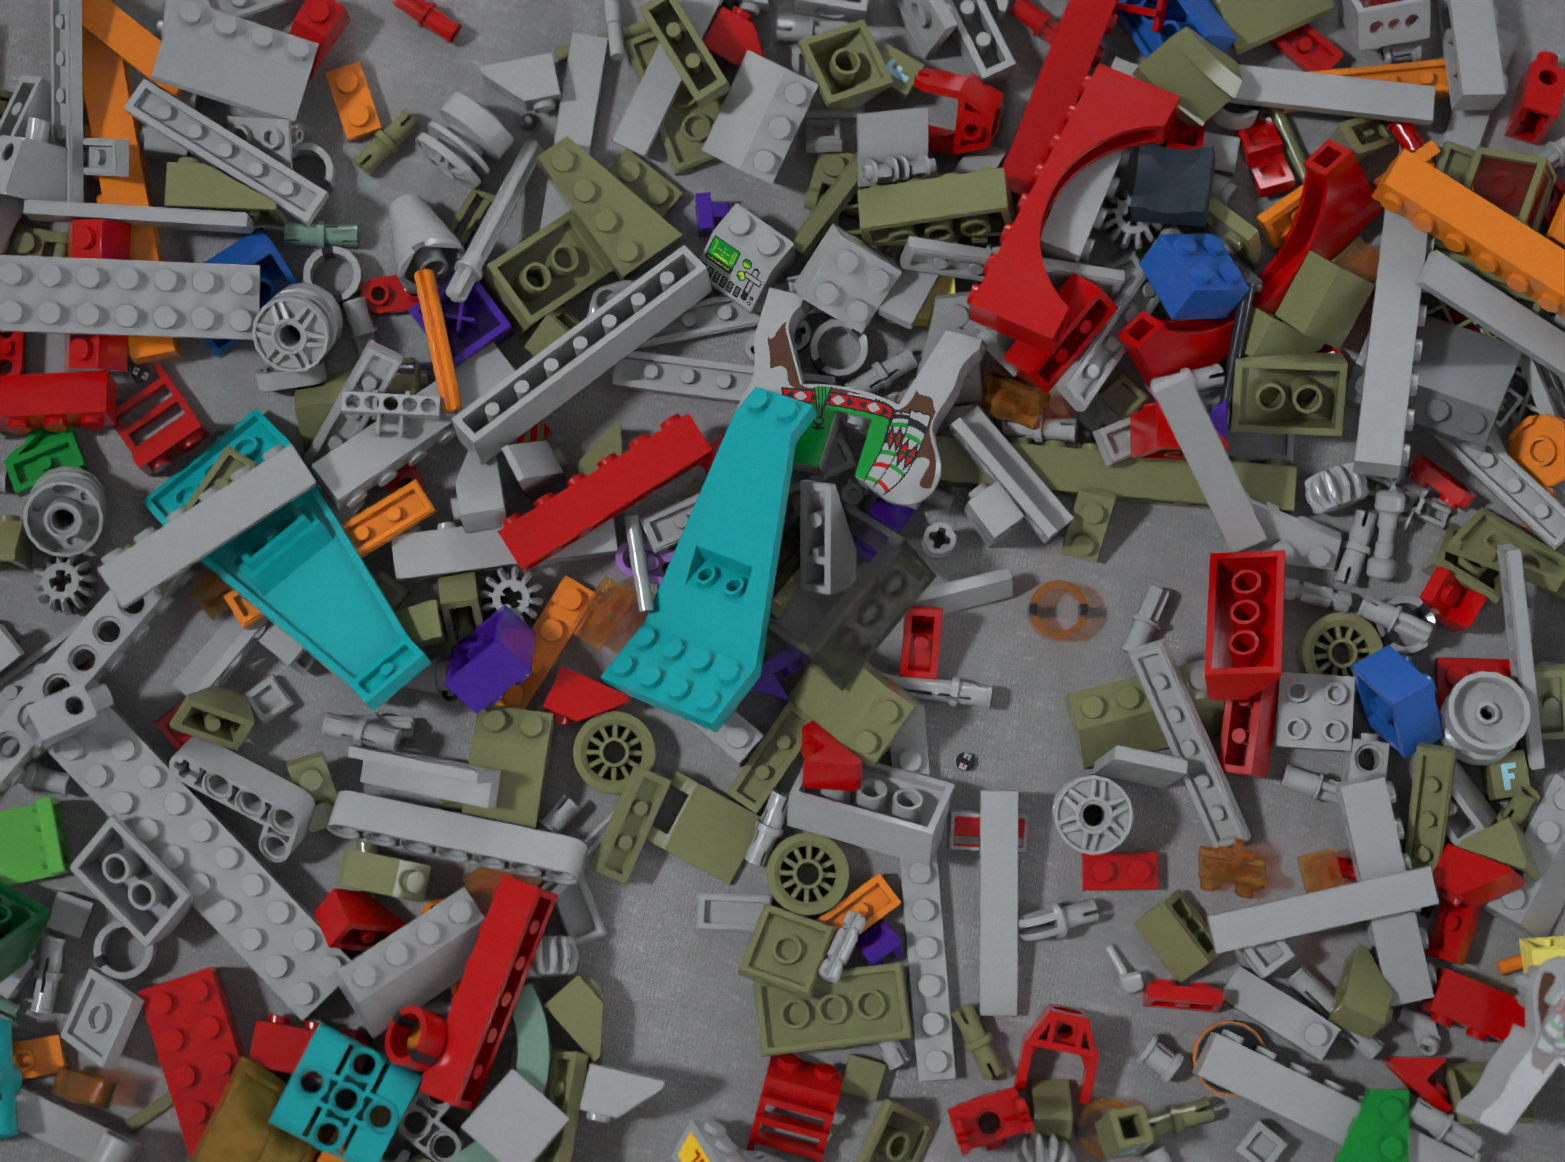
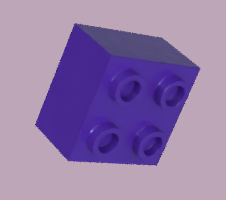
M451 279L438 288L454 368L494 342L498 347L515 335L511 324L480 282H475L463 303L458 301L455 303L446 295V288ZM418 302L408 310L426 336L420 302Z
M504 604L452 647L445 686L476 714L487 705L493 707L502 699L508 688L513 684H522L532 672V659L535 652L536 633Z

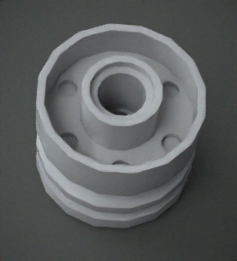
M454 92L439 110L448 127L446 128L431 121L428 123L427 128L436 139L426 133H420L415 141L427 155L429 161L442 173L454 181L457 180L471 189H476L481 181L473 170L482 175H487L490 172L488 165L481 155L484 154L495 160H500L514 140L491 111L467 96Z
M306 282L290 284L274 295L255 317L252 329L255 349L262 359L276 370L288 373L307 371L318 364L340 338L343 327L341 308L332 294L318 285Z
M60 466L48 470L35 482L24 507L23 524L28 538L38 549L52 556L70 557L84 553L96 543L103 529L108 505L104 486L92 473L80 467ZM61 509H66L71 513H65Z
M1093 774L1077 776L1065 783L1056 794L1051 811L1054 828L1061 839L1077 852L1090 855L1108 853L1121 845L1131 830L1134 817L1131 801L1124 789L1109 778ZM1090 804H1097L1101 809V817L1094 824L1085 823L1082 816L1083 810Z

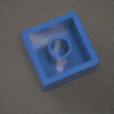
M1161 234L1139 263L1172 320L1227 318L1250 290L1241 275V271L1234 264L1224 247V243L1217 234Z
M1388 645L1352 665L1363 719L1404 758L1416 753L1419 742L1432 744L1443 737L1440 726L1442 714L1436 705L1434 696L1437 692L1435 683L1428 674H1421L1414 667L1408 656L1405 654L1400 655Z

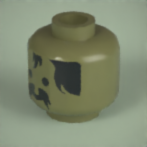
M403 358V362L385 393L405 394V391H410V395L417 394L428 386V370H421L420 362L416 358ZM392 398L384 401L389 405H398V402Z

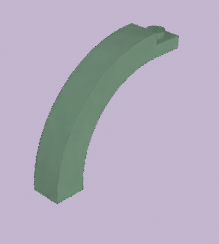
M530 983L521 989L512 1013L518 1039L516 1072L546 1097L550 1082L552 1044L543 1006L533 984ZM477 1141L450 1157L452 1162H499Z

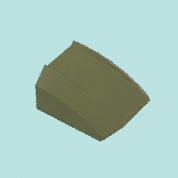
M1188 26L1165 41L1138 65L1133 72L1135 78L1179 95L1180 102L1177 118L1189 127H1203L1205 121L1231 99L1236 98L1243 81L1237 62Z

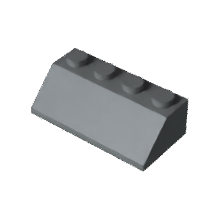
M174 0L151 80L269 118L291 119V125H294L319 44L187 0Z
M862 761L861 788L854 792L812 789L802 785V767L789 792L787 826L930 866L941 841L955 784L880 763L870 767Z
M1557 774L1543 778L1537 790L1540 799L1526 819L1527 826L1524 829L1525 837L1541 875L1538 882L1522 877L1526 880L1522 888L1487 902L1482 906V910L1531 937H1547L1565 904V779Z
M465 887L331 974L372 1038L388 1029L389 1023L395 1014L403 1007L410 1005L421 1007L463 978L466 962L472 955L479 937L480 926L485 920V917Z

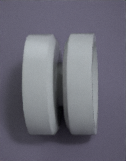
M1479 671L1465 676L1454 686L1440 708L1442 714L1440 726L1443 736L1441 742L1443 746L1457 749L1456 758L1470 765H1489L1502 760L1525 735L1530 723V704L1524 691L1511 678L1497 672Z

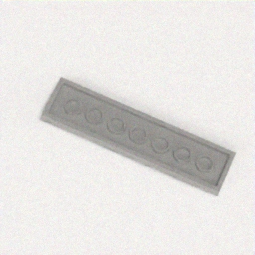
M0 255V332L253 341V323L259 312L260 265Z

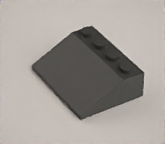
M1426 315L1424 327H1417L1416 339H1423L1420 362L1413 361L1412 373L1419 374L1416 396H1409L1408 408L1415 409L1413 428L1485 452L1522 352L1507 342ZM1370 331L1346 387L1345 404L1361 409Z

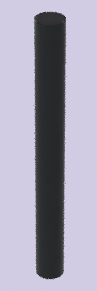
M1248 282L1246 284L1250 290L1236 307L1224 373V385L1220 395V401H1226L1227 430L1230 429L1235 358L1243 357L1256 286Z

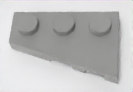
M970 291L935 296L925 336L926 341L922 358L919 361L916 375L921 371L945 331L970 336L963 329L970 320V305L967 304ZM977 363L966 375L959 396L954 404L983 401L980 363Z
M1249 498L1267 540L1238 552L1285 550L1286 565L1334 570L1341 544L1340 532L1303 516L1296 518L1279 511V506L1270 502L1262 504ZM1225 540L1224 553L1231 552Z

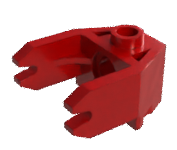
M919 69L918 76L914 78L915 87L923 92L958 99L955 130L928 125V150L955 155L989 147L1000 128L1004 94L991 85L983 83L974 73L965 76L938 69Z
M1048 1004L1022 1038L1014 1086L1017 1091L1024 1092L1030 1060L1038 1048L1080 1055L1084 1069L1078 1100L1079 1103L1089 1105L1099 1056L1086 1011ZM1062 1024L1070 1025V1028L1065 1032L1058 1030Z
M1015 1086L995 1090L962 1101L947 1109L950 1117L949 1123L959 1153L962 1156L970 1154L972 1149L984 1146L986 1151H991L1007 1145L1005 1138L1020 1133L1029 1134L1035 1132L1028 1106L1024 1098L1018 1096ZM985 1112H993L998 1118L997 1128L990 1133L982 1132L978 1127L979 1117Z

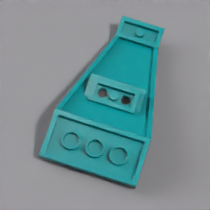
M755 387L735 411L653 600L654 610L648 612L644 623L602 674L601 679L606 686L717 733L759 679L762 670L796 442L818 416L813 405Z
M256 408L142 500V502L156 519L165 526L169 523L166 517L187 504L227 445L260 465L265 461L262 455L279 444H282L285 449L291 443ZM318 486L313 487L199 561L351 688L372 712L431 664L427 656L410 639Z

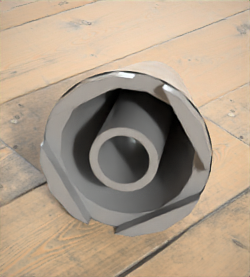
M416 194L399 196L392 202L389 208L397 278L409 293L418 294L414 273L423 269H432L435 274L437 288L452 279L455 273L454 265L457 261L462 260L466 249L422 197Z

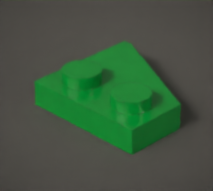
M67 427V430L63 432L34 429L26 437L24 444L16 448L4 460L15 493L19 497L30 494L37 479L50 469L60 466H74L88 470L73 427Z
M1367 1088L1360 1103V1110L1357 1116L1352 1119L1346 1131L1348 1134L1339 1152L1335 1153L1333 1162H1409V1090Z

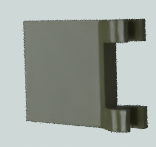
M675 771L671 778L670 786L687 794V797L668 833L666 834L651 826L646 841L730 885L751 845L757 829L754 827L756 820L761 819V817Z

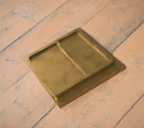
M242 1056L225 1087L190 1162H313L319 1149L268 1123L288 1083L245 1056ZM317 1106L303 1134L307 1135L320 1106ZM325 1123L319 1127L317 1137L320 1141H323L331 1123Z

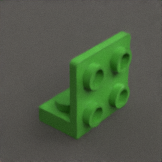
M47 797L35 800L36 804L0 811L1 882L8 886L73 873L68 868L72 864L60 799Z

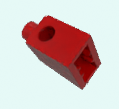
M1549 51L1538 52L1536 60L1530 63L1520 78L1504 136L1538 146L1559 117L1565 88V68L1557 66L1559 58L1555 53Z

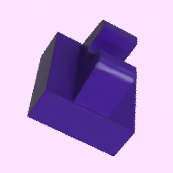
M710 192L696 193L695 196L698 238L710 237L714 230V225H718L730 211L729 202L712 203Z
M883 918L879 919L857 937V948L872 966L883 965L882 958L891 951L898 958L903 955L900 947L902 942Z

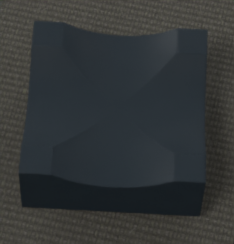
M1156 144L1140 145L1136 180L1130 202L1132 221L1206 227L1215 169L1214 148L1171 149Z

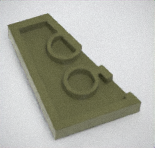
M1210 195L1205 228L1212 234H1217L1233 253L1253 271H1256L1264 262L1258 229Z
M1483 506L1449 540L1445 548V552L1499 571L1498 545L1511 543L1521 549L1524 581L1557 592L1565 584V556Z

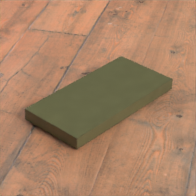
M652 31L624 41L639 84L659 45V41ZM684 82L658 132L675 176L720 160L702 151V147L721 109L724 98L721 96L700 109Z
M902 962L843 969L836 983L829 982L818 976L810 1000L757 981H752L761 1057L912 1038Z

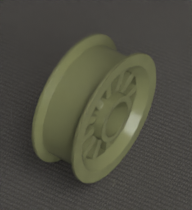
M1333 613L1317 620L1305 630L1298 644L1297 662L1300 672L1303 674L1324 675L1322 672L1329 667L1330 672L1328 675H1336L1337 671H1339V676H1348V671L1351 676H1354L1352 665L1363 660L1358 658L1357 655L1366 654V657L1381 650L1383 645L1378 632L1367 620L1351 613ZM1340 628L1346 629L1343 638L1341 637ZM1332 629L1333 638L1326 630ZM1353 632L1358 637L1353 641H1350ZM1321 637L1326 644L1318 642V638ZM1362 641L1365 648L1357 649L1356 645ZM1334 645L1343 646L1347 650L1348 660L1345 664L1337 663L1333 659L1332 649ZM1314 648L1322 651L1323 654L1314 655ZM1323 660L1324 664L1318 668L1315 661Z
M609 711L594 716L582 726L574 742L573 758L578 773L590 787L605 794L621 795L630 776L625 765L628 764L631 767L637 765L653 771L656 761V747L650 731L638 718L624 712ZM613 726L612 738H609L604 728ZM618 726L626 728L621 738H618ZM600 731L605 741H599L594 738V735ZM633 732L637 738L626 743L630 733ZM589 743H594L600 749L588 750ZM618 743L625 748V756L622 761L610 763L605 759L604 752L610 744ZM641 743L642 751L629 750L635 745ZM588 756H600L597 760L591 763L588 762ZM630 757H642L640 765L630 760ZM604 763V766L597 775L592 769ZM609 768H611V780L603 778ZM617 769H621L625 779L617 780Z
M799 833L782 841L773 851L767 866V883L773 898L784 909L803 916L817 915L831 909L843 897L849 882V867L843 851L831 839L815 833ZM807 847L806 859L802 858L798 848ZM812 847L820 849L814 860L811 859ZM792 851L798 860L797 864L786 857ZM826 853L831 860L820 865L818 862L823 854ZM782 862H785L794 870H780ZM803 864H812L818 870V880L812 885H804L797 878V870ZM834 864L835 873L823 872V869ZM780 875L793 876V879L781 884ZM822 878H835L833 887L822 881ZM796 884L797 887L790 896L784 889ZM818 885L829 891L823 898L817 888ZM801 888L804 889V902L795 899ZM809 889L813 890L818 901L809 902Z

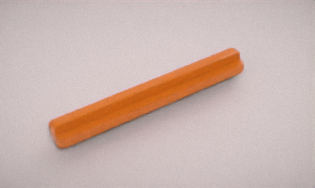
M432 269L419 270L414 273L441 407L444 413L458 412L462 410L463 406L435 274Z

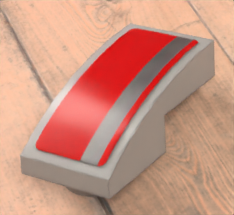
M948 811L946 848L980 851V811ZM1018 813V852H1027L1028 814Z

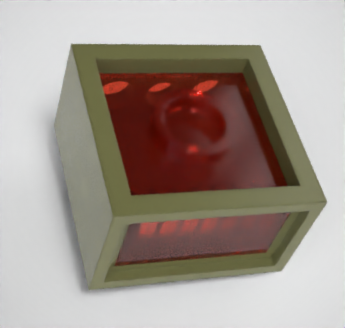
M1477 146L1464 186L1538 233L1557 175L1545 157Z

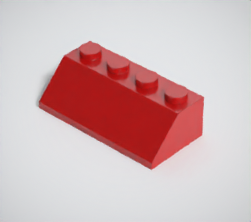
M107 219L72 220L68 225L67 258L130 260L131 224ZM65 334L64 372L108 370V372H127L128 336Z
M1285 550L1210 553L1204 677L1210 701L1248 700L1282 677Z

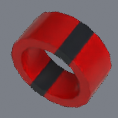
M413 1005L403 1007L389 1023L385 1035V1050L389 1060L394 1064L419 1072L429 1069L440 1057L446 1042L444 1020L438 1013ZM420 1021L421 1036L414 1051L408 1055L407 1040L410 1031Z

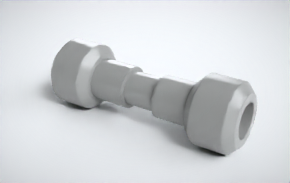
M1379 490L1375 496L1374 508L1379 512L1377 526L1379 533L1378 541L1375 542L1374 556L1370 557L1367 561L1366 574L1371 579L1390 581L1396 577L1397 562L1393 558L1394 529L1397 526L1398 514L1404 511L1406 496L1400 491Z

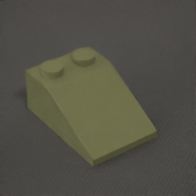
M181 157L178 159V162H167L164 202L166 208L246 212L253 220V226L284 227L285 223H287L286 217L275 201L205 163H201L199 159Z
M570 210L486 265L482 270L483 276L479 282L511 324L514 333L519 338L541 323L548 313L561 306H565L614 269L573 211Z
M1302 352L1235 358L1230 432L1342 436L1348 363L1343 354Z
M831 637L827 639L788 696L789 700L870 767H873L880 761L921 702Z
M487 705L477 714L469 764L501 770L496 808L489 809L463 803L462 814L536 829L554 735L553 714L497 705L493 707Z

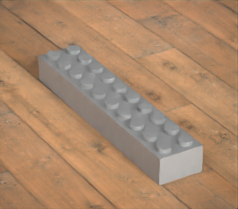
M114 704L97 712L98 718L94 725L46 748L47 752L109 817L115 814L193 894L191 904L302 1021L312 1018L341 990L331 974L355 958L346 949L329 948L317 918L192 787L182 783L173 776L169 768V762Z

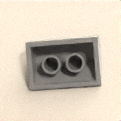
M747 50L730 87L731 91L727 93L702 147V151L772 185L819 84Z
M115 814L106 821L68 867L145 947L168 937L190 912L193 894Z

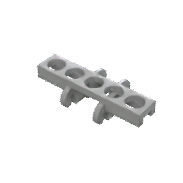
M373 389V393L342 391L341 414L372 416V420H377L376 424H372V430H376L377 437H379L380 431L399 432V437L402 438L403 431L408 430V426H403V422H408L409 418L439 419L440 396L410 395V391H405V394L378 393V389ZM389 398L395 399L398 402V407L395 410H387L383 405L384 401ZM346 400H360V405L357 408H349L346 405ZM365 401H372V409H368L365 406ZM409 403H416V409L409 411ZM421 404H435L436 408L432 412H425L422 410ZM381 415L400 416L399 424L381 423Z
M1365 475L1367 479L1375 483L1374 491L1368 489V497L1375 500L1376 493L1383 486L1387 487L1388 490L1400 491L1408 497L1409 503L1404 507L1403 513L1407 514L1406 517L1398 514L1397 521L1403 524V530H1406L1408 525H1413L1412 517L1439 529L1444 528L1451 509L1424 498L1429 489L1423 488L1420 495L1417 496L1396 486L1400 479L1399 476L1389 482L1374 475ZM1423 504L1426 508L1424 514L1420 512ZM1432 509L1441 511V521L1429 516Z

